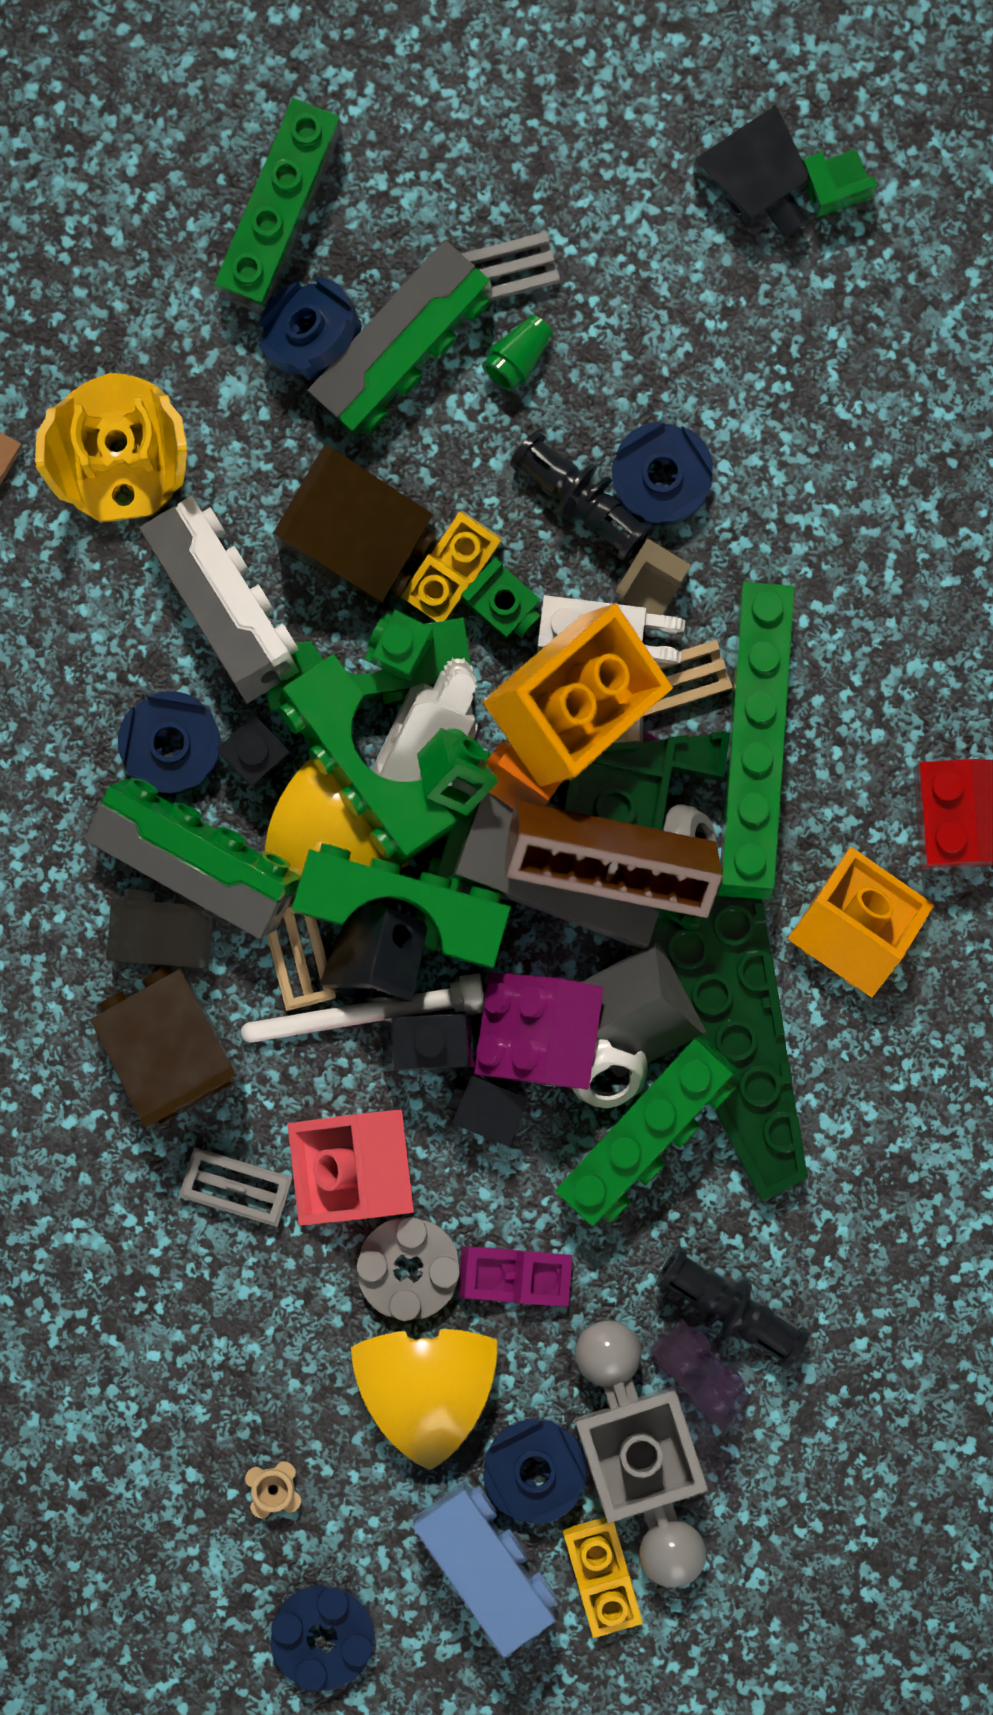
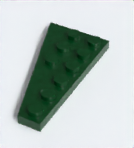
M717 890L708 917H701L700 927L695 930L687 929L659 913L649 945L657 941L660 942L706 1030V1033L702 1034V1036L739 1070L730 1080L736 1089L714 1112L759 1199L763 1202L806 1180L808 1173L792 1086L791 1068L785 1043L784 1025L768 938L764 902L762 899L718 896ZM627 944L632 954L641 950ZM691 1040V1041H689V1042H687V1043L681 1045L680 1047H681L682 1051H684V1049H685L693 1040Z

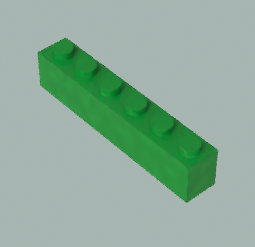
M743 582L739 595L720 859L723 876L719 884L718 896L769 900L774 890L794 586Z

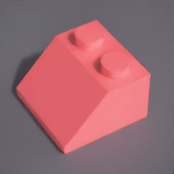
M402 1109L287 1123L299 1226L414 1213Z

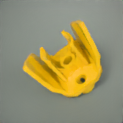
M108 373L82 384L57 405L47 409L46 418L36 433L35 464L38 472L59 500L73 504L79 511L99 522L152 517L171 501L173 493L183 486L187 444L182 417L170 404L168 395L156 385L139 377ZM116 440L127 442L126 447L120 452L110 451L112 443ZM126 485L134 493L133 501L126 506H120L116 503V495L121 491L120 486Z

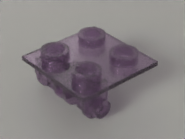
M683 1319L677 1322L667 1336L663 1335L650 1347L652 1354L655 1356L653 1361L658 1364L670 1379L672 1377L675 1379L674 1384L677 1387L680 1385L686 1391L684 1393L686 1398L691 1397L693 1399L691 1403L708 1422L712 1420L723 1433L751 1396L745 1390V1382L739 1373L730 1366H724L711 1351V1345L706 1336L697 1328L689 1327Z

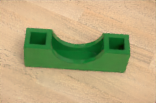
M464 618L425 624L432 628L433 639L411 683L384 669L368 674L348 673L363 693L362 701L383 698L384 706L401 705L410 688L422 683L434 687L440 672L444 671V665H447V661H451L452 658H465V661L471 666ZM312 641L295 643L299 650L291 654V657L300 672L287 680H282V683L267 691L269 709L272 715L279 714L278 708L281 707V704L278 700L283 687L324 660ZM361 701V703H360L359 708L357 709V711L363 709V702H362V701Z
M332 654L283 687L278 700L281 704L278 711L286 726L294 734L300 731L312 747L309 749V755L316 767L324 775L331 773L342 787L339 795L346 808L355 817L362 815L373 831L370 833V838L380 854L386 859L392 856L396 863L401 866L449 833L456 820L446 806L425 797L422 779L410 782L389 780L374 773L362 762L352 742L351 723L364 695L336 656Z
M322 843L319 852L309 849L291 912L341 926L352 912L368 902L378 899L402 900L414 905L429 918L438 936L440 955L489 969L494 967L511 908L510 906L499 904L501 894L473 886L469 895L450 890L452 880L425 872L421 873L420 880L399 875L402 866L377 858H371L369 866L349 861L351 851Z

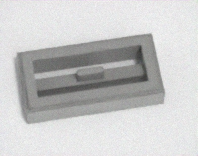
M547 231L462 254L475 265L540 248V254L480 269L486 277L494 279L542 265L545 266L546 273L492 287L487 293L492 298V301L560 283Z
M194 1147L179 1197L278 1227L293 1177ZM201 1160L279 1184L277 1193L198 1170ZM198 1180L272 1203L271 1213L193 1190L194 1182Z

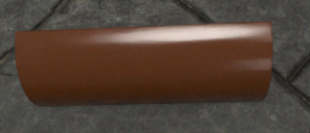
M516 800L506 845V877L704 918L708 917L723 876L716 841Z

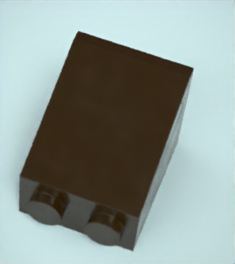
M324 444L275 528L273 536L278 550L384 610L390 599L395 602L400 600L402 593L412 578V575L406 573V570L415 555L422 559L425 557L438 532L431 529L434 524V515Z
M168 966L144 978L141 982L145 989L127 998L122 991L99 1003L96 1007L100 1014L89 1019L144 1127L153 1129L243 1079L241 1072L187 975L181 969L172 973Z

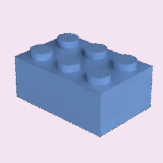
M464 1481L414 1516L412 1527L502 1657L505 1658L556 1621L553 1606L558 1603L555 1599L557 1596L540 1572L531 1576L523 1565V1562L527 1560L525 1556L527 1553L510 1528L501 1533L492 1519L497 1516V1510L479 1485L471 1490L466 1481Z

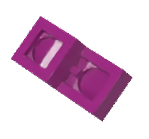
M462 1246L458 1297L568 1307L573 1255Z

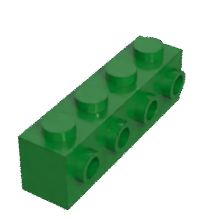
M702 1035L695 1038L557 1187L555 1192L592 1227L603 1218L611 1224L630 1204L631 1200L625 1195L638 1180L646 1186L666 1165V1162L660 1158L673 1142L681 1148L701 1127L695 1118L708 1104L716 1110L736 1089L730 1080L739 1070Z

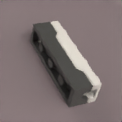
M190 496L178 503L177 507L173 506L140 526L139 529L247 704L282 683V680H287L300 672L291 657V654L299 649L283 623L274 628L266 615L273 612L274 609L259 584L249 589L242 578L250 571L236 547L232 546L225 550L218 538L226 534L212 509L208 508L201 512L193 497Z

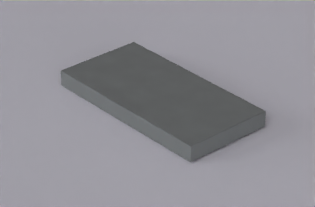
M490 792L477 804L452 876L453 878L496 892L510 900L639 949H646L648 947L659 912L649 906L506 877V845L514 809ZM549 802L546 804L547 807L561 808Z

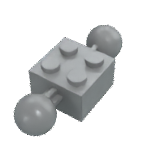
M616 1321L597 1322L589 1326L579 1337L575 1348V1360L579 1371L589 1382L603 1387L609 1407L574 1418L608 1523L643 1512L649 1530L641 1542L639 1551L640 1562L644 1572L652 1581L661 1586L669 1588L682 1587L694 1581L701 1573L706 1561V1547L701 1535L695 1528L685 1522L678 1521L673 1502L708 1491L674 1387L638 1397L632 1378L641 1362V1346L637 1336L622 1323Z

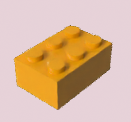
M617 603L579 616L487 696L482 703L541 787L575 777L672 690L673 687Z

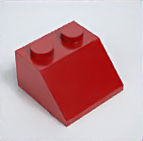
M960 759L919 762L913 768L920 870L993 865V760Z

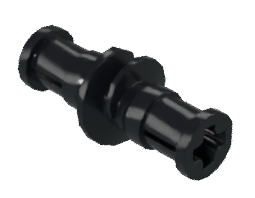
M536 431L527 437L512 456L510 467L515 471L522 469L542 486V490L546 494L561 502L557 512V519L563 524H569L580 518L590 531L595 535L599 534L619 551L618 558L623 562L631 560L641 550L647 538L651 537L654 527L649 522L643 524L622 507L620 501L614 496L605 493L612 483L610 477H605L596 484L591 481L596 471V465L591 463L580 472L578 466L568 458L564 459L545 443V435L540 431ZM535 455L538 456L553 470L551 472H548L544 467H542L538 462H536L533 459ZM611 521H615L631 534L629 538L611 525Z
M678 1247L672 1253L656 1279L655 1286L661 1290L668 1287L691 1302L693 1308L701 1313H707L704 1324L706 1328L720 1321L722 1326L718 1337L719 1340L724 1342L735 1331L748 1344H755L778 1359L777 1366L783 1370L788 1369L795 1362L809 1338V1330L804 1327L796 1329L775 1315L774 1310L765 1304L757 1303L749 1298L752 1281L748 1278H739L732 1285H729L725 1278L716 1272H709L688 1258L687 1250L682 1247Z

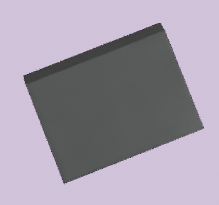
M659 941L581 982L604 987L596 1040H608L612 1047L632 1055L642 1051L647 1058V1063L706 1033ZM611 1065L608 1068L618 1078L630 1073V1070L623 1066Z

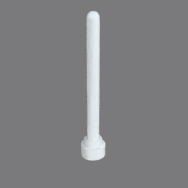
M480 973L460 976L459 982L450 983L451 988L414 994L412 1002H366L248 1022L241 1028V1036L246 1042L253 1043L453 1008L455 1013L465 1012L468 1015L483 1014L484 1008L482 979Z

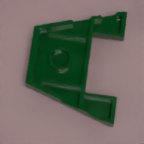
M721 731L712 732L709 735L691 737L684 735L669 737L663 740L612 743L575 777L565 780L560 809L662 830L671 771L719 781L724 777L730 733ZM650 907L687 929L695 930L700 927V916Z

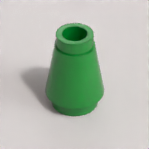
M530 315L526 321H523L486 351L487 358L482 363L484 372L497 385L508 391H512L517 385H524L547 346L548 341L553 336L551 327L540 317Z

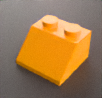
M850 846L787 939L801 948L807 955L817 959L840 975L847 983L857 987L872 998L902 960L935 904Z

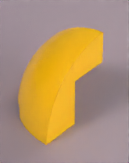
M310 758L294 775L275 807L266 836L265 852L273 853L285 859L290 864L289 870L300 876L302 875L309 849L319 852L322 843L351 851L349 861L369 866L371 858L397 864L392 856L386 859L377 850L370 838V833L373 830L362 815L355 817L346 808L339 795L342 787L331 773L324 775ZM409 861L401 865V869L408 866Z
M441 1329L439 1336L433 1339L420 1338L415 1340L407 1337L405 1331H399L373 1337L351 1347L355 1378L368 1411L383 1434L410 1460L431 1470L456 1451L471 1432L485 1406L493 1382L497 1360L496 1339L467 1331Z

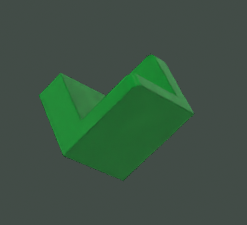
M851 150L826 160L823 152L803 158V163L810 177L807 193L817 218L874 197L878 187L874 176L867 177L858 151Z

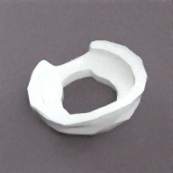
M596 1040L590 1083L598 1073L608 1069L611 1065L623 1066L629 1069L630 1081L621 1092H599L592 1090L590 1087L589 1090L572 1089L578 1099L601 1108L621 1106L641 1092L648 1073L645 1054L639 1051L632 1055L612 1047L608 1040Z

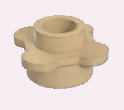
M282 1461L275 1468L262 1470L259 1467H253L247 1472L245 1482L251 1487L253 1498L250 1509L256 1517L266 1518L270 1512L280 1510L292 1513L299 1508L301 1496L295 1492L293 1478L296 1470L291 1463ZM270 1485L278 1487L277 1494L272 1495L269 1493L268 1488Z

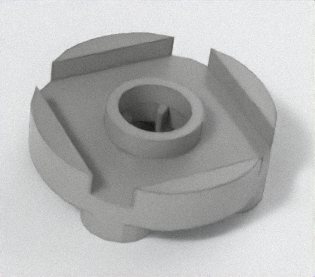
M415 1217L392 1219L377 1227L363 1243L357 1261L359 1286L367 1301L380 1313L402 1321L426 1318L442 1309L454 1294L460 1274L458 1252L448 1234L433 1222ZM404 1255L407 1259L417 1256L421 1259L423 1268H418L417 1270L423 1272L418 1281L414 1283L409 1278L399 1281L396 1278L394 1270L399 1269V1266L394 1265V1262L399 1256Z

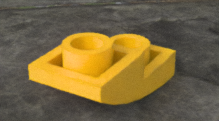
M459 511L433 552L428 554L401 597L436 622L447 620L461 602V594L483 571L504 539L465 512Z
M602 1517L562 1529L593 1638L643 1624L614 1522L608 1523L607 1518Z

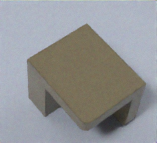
M647 538L617 587L614 598L627 606L646 608V613L663 615L688 575L691 564Z

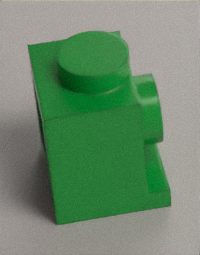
M496 557L461 594V603L505 642L514 634L523 638L541 618V615L536 611L540 606L541 599L509 572ZM509 593L514 598V605L508 610L499 609L494 602L497 595Z
M394 610L392 615L387 613L384 619L381 618L371 635L368 642L370 648L364 660L411 683L433 639L432 628Z
M441 727L417 753L425 797L464 815H468L498 783L497 775L489 772L487 769L483 747L474 739L466 736L462 730L455 728L446 730Z

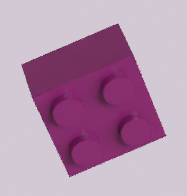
M489 972L484 995V1008L474 1074L518 1082L589 1090L604 987L560 978Z

